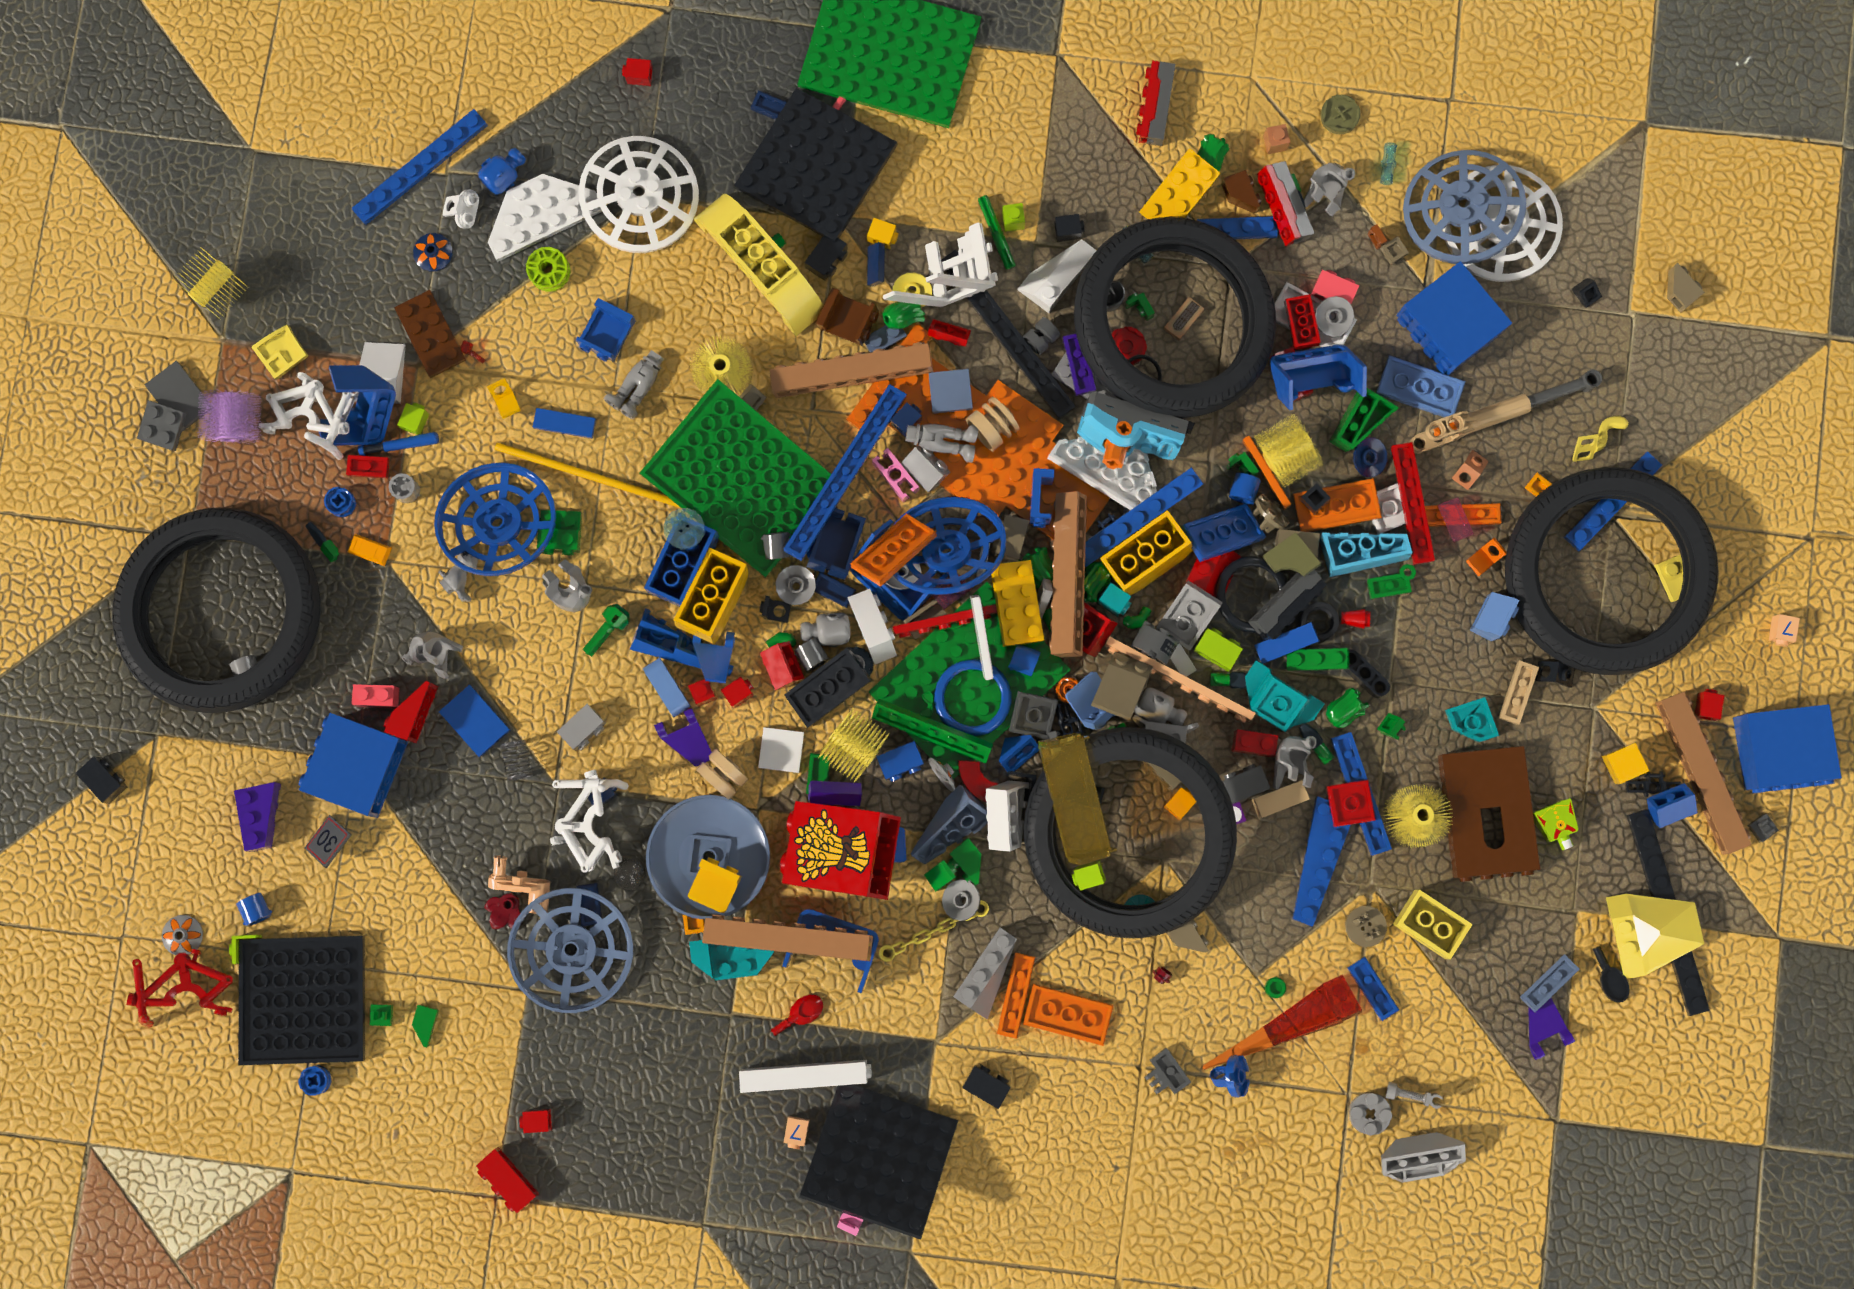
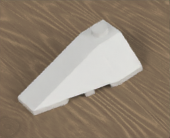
M1081 239L1031 272L1017 290L1050 313L1084 270L1097 250Z

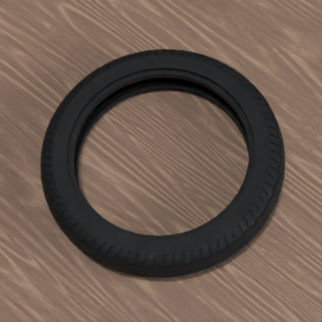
M1159 217L1137 222L1122 229L1105 241L1093 254L1078 283L1074 304V324L1077 340L1088 366L1098 380L1120 400L1127 401L1148 411L1171 415L1177 418H1190L1206 415L1230 405L1253 386L1263 372L1272 352L1276 333V311L1273 295L1263 271L1252 255L1239 242L1220 229L1197 220L1181 217ZM1153 252H1181L1207 262L1227 280L1240 305L1243 329L1238 352L1231 365L1224 372L1200 383L1171 384L1144 374L1124 357L1109 329L1107 299L1115 275L1132 260Z
M1602 467L1580 471L1558 480L1543 490L1527 506L1518 519L1508 543L1505 560L1507 593L1509 597L1519 600L1517 604L1519 610L1516 617L1528 636L1542 650L1558 661L1581 671L1601 675H1624L1644 671L1669 660L1693 640L1707 620L1718 586L1719 571L1716 547L1711 532L1696 507L1679 490L1662 479L1638 470L1619 467ZM1597 499H1617L1636 504L1660 519L1671 532L1678 545L1683 564V583L1679 599L1665 622L1654 632L1640 640L1625 644H1606L1584 638L1566 627L1554 615L1544 598L1538 572L1543 542L1558 518L1578 504Z
M220 507L200 509L182 514L151 532L137 546L124 565L115 588L112 606V624L115 641L123 661L133 676L159 699L185 710L202 713H222L243 709L265 700L285 686L307 659L318 633L321 616V597L318 580L309 558L299 543L282 527L261 515L241 509ZM216 540H234L258 547L269 557L277 568L284 585L286 611L284 623L276 642L265 657L256 665L234 677L217 681H199L182 676L163 660L153 643L150 633L149 604L159 577L179 555L202 543Z
M1120 727L1089 734L1067 746L1050 761L1037 779L1027 803L1024 819V841L1033 875L1044 894L1058 910L1077 924L1094 932L1117 938L1134 939L1157 936L1173 931L1196 918L1214 901L1223 888L1233 865L1237 844V826L1234 808L1224 783L1209 762L1196 750L1184 742L1159 731L1136 727ZM1116 760H1138L1157 765L1177 777L1189 789L1199 806L1205 829V846L1202 859L1187 883L1178 891L1162 900L1143 905H1122L1104 900L1086 889L1080 891L1079 886H1075L1072 875L1062 860L1056 837V820L1061 801L1070 785L1079 776L1100 764Z

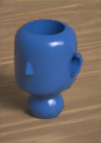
M512 148L506 158L501 155L489 157L482 163L478 177L492 193L496 195L502 194L515 185L514 182L518 177L515 168L523 165L526 158L516 148Z

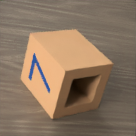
M1781 614L1773 616L1769 641L1776 642L1775 645L1788 647V644L1795 643L1800 618Z
M789 1116L783 1143H787L788 1147L793 1149H800V1146H805L810 1119Z

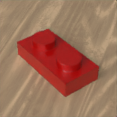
M933 319L927 335L937 340H945L954 345L966 347L971 330Z
M348 455L346 475L388 479L390 459L388 457Z

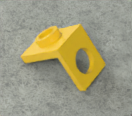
M505 378L487 386L503 419L521 411L516 397ZM498 386L505 387V390L501 393L494 392Z

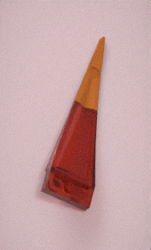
M1342 974L1320 985L1284 1013L1204 1064L1202 1068L1206 1070L1226 1063L1232 1055L1247 1056L1336 1026L1362 1013V1009Z

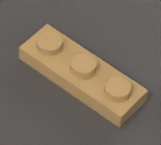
M1521 660L1517 661L1498 717L1499 719L1520 725L1539 667Z

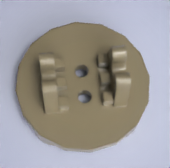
M1261 494L1255 500L1257 508L1253 511V515H1258L1259 519H1265L1259 526L1261 530L1265 529L1266 533H1269L1274 528L1284 529L1290 524L1287 517L1282 514L1283 508L1277 501L1271 502L1264 494Z
M1360 906L1353 909L1345 920L1346 933L1354 944L1361 947H1372L1379 944L1385 937L1387 922L1384 915L1378 909L1371 906Z

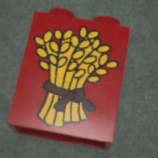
M795 801L794 810L787 818V831L790 834L788 848L780 860V871L783 874L782 884L888 900L901 817L882 812Z

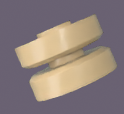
M715 748L709 755V760L716 767L713 769L708 763L702 762L696 770L729 800L734 796L736 790L728 782L732 780L737 786L742 787L748 778L729 757H725Z

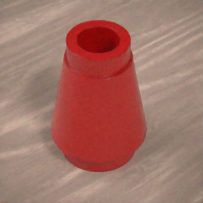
M1360 609L1341 612V624L1362 629L1370 627L1371 611Z

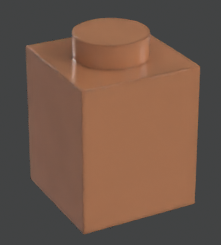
M1286 124L1266 128L1263 138L1267 155L1287 151L1290 139Z

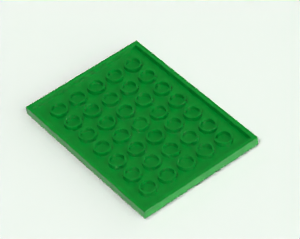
M823 0L797 85L799 88L836 98L842 97L850 102L949 128L982 17L922 0Z
M719 379L714 382L640 472L644 478L696 521L716 530L719 540L765 578L782 558L765 559L764 543L761 537H763V534L789 532L792 536L831 476L830 472Z
M988 582L984 583L973 594L981 598L982 607L996 604L994 589ZM970 597L953 613L971 610ZM998 614L991 615V619L984 620L991 664L1004 674L1009 683L1011 706L1004 722L997 729L985 735L975 736L990 743H994L1010 727L1018 691L1044 696L1071 670L1058 656L1051 654L1050 647L1044 641L1023 644L1041 652L1031 677L1015 670H1010L1008 667L1017 645L1003 647ZM971 619V623L966 625H959V622L951 624V628L939 630V627H937L868 693L876 701L882 699L920 715V711L928 706L923 700L922 694L931 691L934 695L939 678L950 666L964 660H980L974 619ZM965 670L955 675L949 681L944 694V702L948 713L955 721L967 726H979L989 722L997 714L1001 704V691L994 678L985 680L982 671ZM933 702V712L930 719L944 724L938 716ZM906 732L929 758L939 761L942 765L946 763L950 765L954 771L951 775L953 780L959 775L958 760H975Z

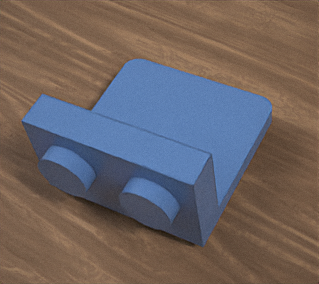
M1092 671L1068 691L1065 697L1083 725L1087 728L1098 730L1103 728L1112 716L1116 715L1091 706L1101 683L1098 673Z

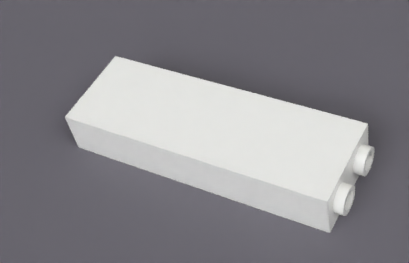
M867 1060L747 1068L739 1071L740 1093L865 1084L868 1082V1078L872 1077L871 1064H867Z

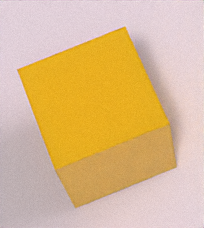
M1636 743L1628 744L1602 756L1615 784H1622L1649 772Z

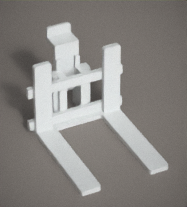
M982 223L969 226V231L965 233V236L957 239L959 255L944 262L941 261L938 242L933 241L925 245L930 275L926 277V282L932 283L934 296L892 291L883 295V299L943 307L996 286L995 281H998L997 273H991L987 254L993 251L992 244L985 243ZM953 268L954 276L944 274L943 271ZM946 285L955 286L956 288L947 291Z

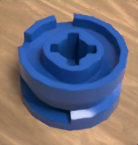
M333 487L325 494L324 505L335 516L347 517L355 510L356 499L347 489Z
M321 1065L310 1066L301 1072L298 1084L305 1094L315 1096L329 1089L332 1077L326 1067Z

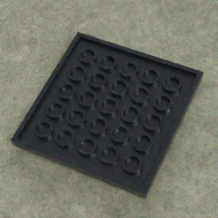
M796 88L734 184V187L817 234L836 242L898 144L895 140Z
M365 936L239 940L238 1066L365 1061Z
M854 1084L838 1085L799 1198L921 1240L958 1120Z

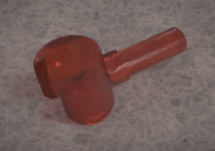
M464 340L461 345V351L466 355L473 356L483 364L486 360L472 351V343Z

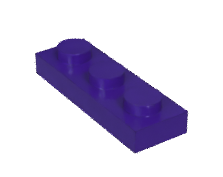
M1076 334L1063 336L1076 396L1096 392L1092 370L1081 352Z

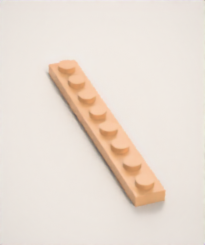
M1109 637L1105 644V647L1108 648L1107 651L1111 654L1117 652L1153 666L1152 675L1157 673L1162 676L1161 679L1166 683L1172 685L1174 682L1180 685L1179 689L1188 694L1193 692L1199 695L1198 699L1202 702L1216 704L1218 710L1224 713L1229 711L1235 714L1234 718L1243 723L1252 721L1255 712L1112 637Z

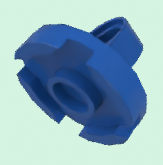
M1230 1056L1226 1066H1217L1211 1070L1210 1078L1216 1087H1227L1228 1092L1234 1098L1246 1096L1250 1079H1246L1245 1073L1249 1072L1247 1061L1244 1056ZM1225 1074L1222 1078L1216 1079L1217 1076Z

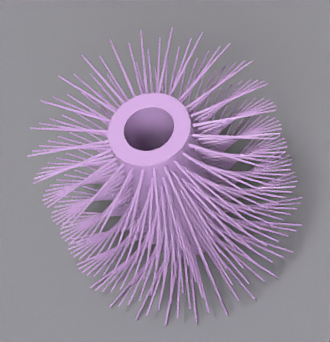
M226 391L220 394L216 392L213 394V397H199L207 398L201 400H211L212 402L203 401L207 404L202 405L206 406L198 408L206 407L208 409L209 406H213L211 410L198 412L211 413V415H207L208 417H199L205 418L200 420L213 419V421L209 423L206 421L198 422L206 424H201L205 426L197 428L206 429L203 432L197 433L207 434L208 431L212 432L210 435L198 438L220 440L227 444V442L233 443L240 440L243 442L246 440L245 438L256 435L255 432H261L254 431L248 433L250 429L257 430L255 427L261 426L250 425L249 428L247 426L248 424L258 425L253 422L261 421H253L257 420L253 418L260 416L252 415L261 413L251 412L247 413L248 415L243 414L251 410L260 409L254 408L260 406L247 407L251 406L247 404H261L253 403L259 401L247 400L250 397L257 396ZM249 438L250 440L247 441V442H250V441H253V440H258V439H251V438Z

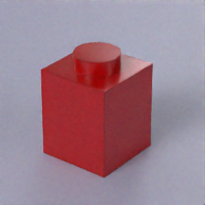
M627 58L626 65H623L622 76L625 77L627 84L651 86L653 72L651 60Z
M739 677L721 689L733 709L754 696L752 693L754 687L748 678L743 680L742 677Z
M705 679L688 686L698 707L717 699L711 683L705 681Z
M1705 689L1704 692L1698 693L1694 714L1700 719L1720 720L1725 695L1718 694V691L1713 689Z
M551 1109L526 1110L522 1112L523 1116H520L519 1124L520 1128H523V1133L549 1132L552 1130Z

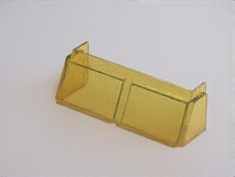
M1072 733L1038 741V748L1050 796L1053 800V808L1065 856L1069 863L1083 865L1109 857L1111 852L1117 851V848L1110 847L1084 742L1089 736Z

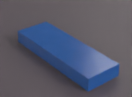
M536 408L533 429L593 439L596 418Z
M1310 622L1283 633L1274 640L1271 639L1255 645L1261 663L1264 664L1317 643L1320 640L1313 623Z
M1362 957L1347 967L1381 1021L1399 1011V1008L1366 957Z

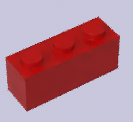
M499 1147L495 1148L476 1165L479 1169L477 1171L479 1176L483 1180L487 1179L492 1184V1191L497 1196L501 1195L505 1199V1205L511 1212L519 1213L539 1195L537 1190Z

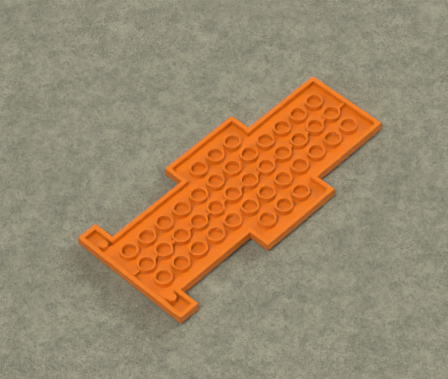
M915 324L901 345L908 347L913 346L917 342H924L926 344L932 337L927 335V330ZM932 358L933 372L950 371ZM928 373L873 382L846 419L847 422L860 430L890 384L907 394L897 412L906 402L909 405H916L921 410L922 420L919 423L920 429L921 425L939 424L952 428H961L962 431L969 427L966 418L976 410L985 415L982 405L986 403L990 406L988 400L991 397H995L1013 414L1018 423L1019 430L1016 433L1011 431L1012 436L1010 438L1001 433L1003 444L994 451H990L978 438L975 443L943 438L944 441L974 445L975 455L973 462L969 463L959 453L955 455L933 451V454L939 460H942L951 472L939 486L955 497L968 498L988 506L998 517L1007 508L1020 518L1030 522L1034 468L1054 469L1052 485H1041L1040 513L1052 514L1051 522L1045 528H1036L1053 541L1055 537L1053 522L1055 520L1054 501L1056 500V493L1078 491L1087 496L1086 533L1111 499L1047 459L1056 445L1053 441L1064 425L999 380H997L987 396L970 385L973 410L935 414L932 413ZM890 421V423H889L888 426L891 427V428H892L893 430H895L896 432H898L899 434H901L896 428H894V427L891 425V421Z

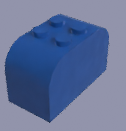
M679 514L644 589L648 593L680 607L709 547L714 550L717 548L719 542L717 531Z

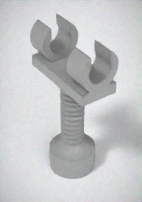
M1388 1082L1386 1098L1394 1100L1395 1097L1399 1096L1422 1101L1423 1105H1430L1436 1109L1442 1107L1432 1103L1435 1097L1443 1099L1439 1094L1410 1092V1090L1406 1091L1398 1088L1397 1083Z

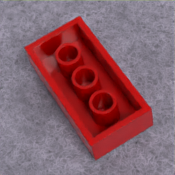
M1311 294L1285 299L1284 305L1294 350L1319 346L1321 341Z

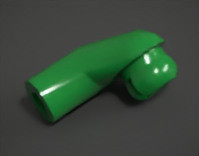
M1143 606L1139 615L1124 617L1123 625L1128 629L1141 628L1152 611Z
M778 632L768 639L766 644L770 648L777 643L790 641L791 646L794 647L797 640L792 633Z

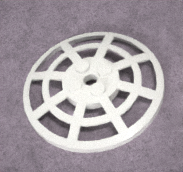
M629 136L606 144L590 158L581 175L579 202L587 224L602 241L622 251L649 253L670 246L686 233L697 212L699 189L692 167L677 149L656 138ZM646 141L660 145L656 154L644 151L630 152L627 142ZM615 145H620L621 155L612 159L604 168L594 165L596 159L606 150ZM667 150L671 151L683 163L689 175L677 177L673 168L662 159ZM632 157L649 158L651 162L647 168L635 167ZM625 160L628 170L624 171L620 176L610 171L617 163ZM661 164L668 171L671 178L660 180L654 173L657 166ZM590 171L599 175L597 183L598 199L586 203L585 184ZM606 178L616 183L615 193L603 197V184ZM692 183L693 200L690 212L687 214L678 208L681 198L680 185ZM641 187L645 193L642 196H636L633 190ZM675 187L673 204L662 199L663 188ZM617 201L623 210L619 219L609 211L606 206L607 204ZM598 207L601 208L606 218L615 225L611 236L604 233L597 226L589 211ZM658 207L668 211L662 219L653 223L650 213L654 212ZM630 215L643 216L645 226L629 225L626 222ZM674 215L684 221L674 234L662 241H658L655 230L664 226ZM622 230L634 233L648 232L651 244L633 245L618 241Z
M1498 165L1486 166L1484 168L1492 171ZM1511 165L1509 166L1515 172L1530 177L1541 186L1540 189L1533 192L1523 185L1525 193L1529 195L1526 198V208L1535 202L1539 210L1540 220L1529 218L1526 209L1523 225L1515 239L1510 243L1518 241L1524 250L1516 254L1505 255V248L1497 255L1491 257L1490 259L1496 260L1494 272L1486 271L1473 263L1464 264L1472 274L1495 282L1516 281L1539 271L1556 252L1563 230L1560 205L1550 187L1532 172ZM1505 170L1504 180L1501 181L1507 196L1512 197V187L1517 188V185L1513 181L1511 174ZM1473 171L1468 174V179L1474 180V177L1482 173ZM1491 181L1485 189L1487 190L1497 185L1494 181ZM1545 194L1549 195L1554 204L1557 224L1546 222L1545 209L1540 201V198ZM1468 200L1465 204V207H1467L1470 204ZM1489 205L1486 215L1492 221L1498 216L1501 205ZM1507 205L1505 216L1509 219V224L1499 225L1506 234L1512 230L1517 220L1520 205ZM1480 221V228L1483 231L1487 227ZM1448 224L1443 229V232L1452 235L1450 224ZM1469 227V236H1470V235H1473V234H1472L1471 229H1470V227ZM1528 227L1539 228L1536 239L1530 245L1524 236ZM1545 230L1556 232L1552 247L1546 256L1540 260L1535 249L1542 241ZM1492 232L1481 240L1470 242L1469 253L1473 249L1479 253L1486 251L1487 249L1480 245L1486 239L1496 244L1501 240ZM1445 240L1452 255H1461V250L1458 249L1454 242ZM1528 255L1534 265L1521 272L1502 274L1504 261H1514Z

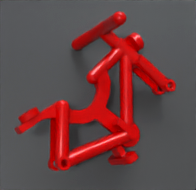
M192 949V960L186 953L177 954L174 958V964L145 989L142 962L139 959H134L132 964L136 992L129 993L126 1005L136 1006V1009H138V1022L145 1027L151 1028L154 1022L147 1015L146 1007L175 1006L177 1001L174 997L181 992L190 991L199 997V1006L201 1008L215 1010L214 1014L227 1016V1012L232 1013L233 1008L218 1006L212 1001L233 983L232 976L198 963L197 959L201 957V950ZM189 969L220 982L206 993L199 985L191 983ZM179 970L181 984L172 987L165 994L164 998H149Z

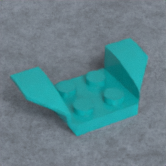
M1257 660L1245 676L1250 710L1284 732L1293 726L1313 721L1325 704L1313 695L1309 694L1306 696L1272 675L1270 668Z
M703 940L689 942L691 962L715 980L756 976L774 953V951L706 944L702 943Z

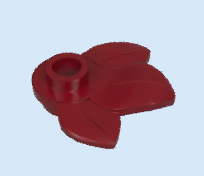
M506 893L502 897H492L486 902L484 908L492 912L489 920L492 929H500L506 924L512 929L515 920L521 913L518 909L520 901L516 895ZM506 901L511 902V907L506 905Z

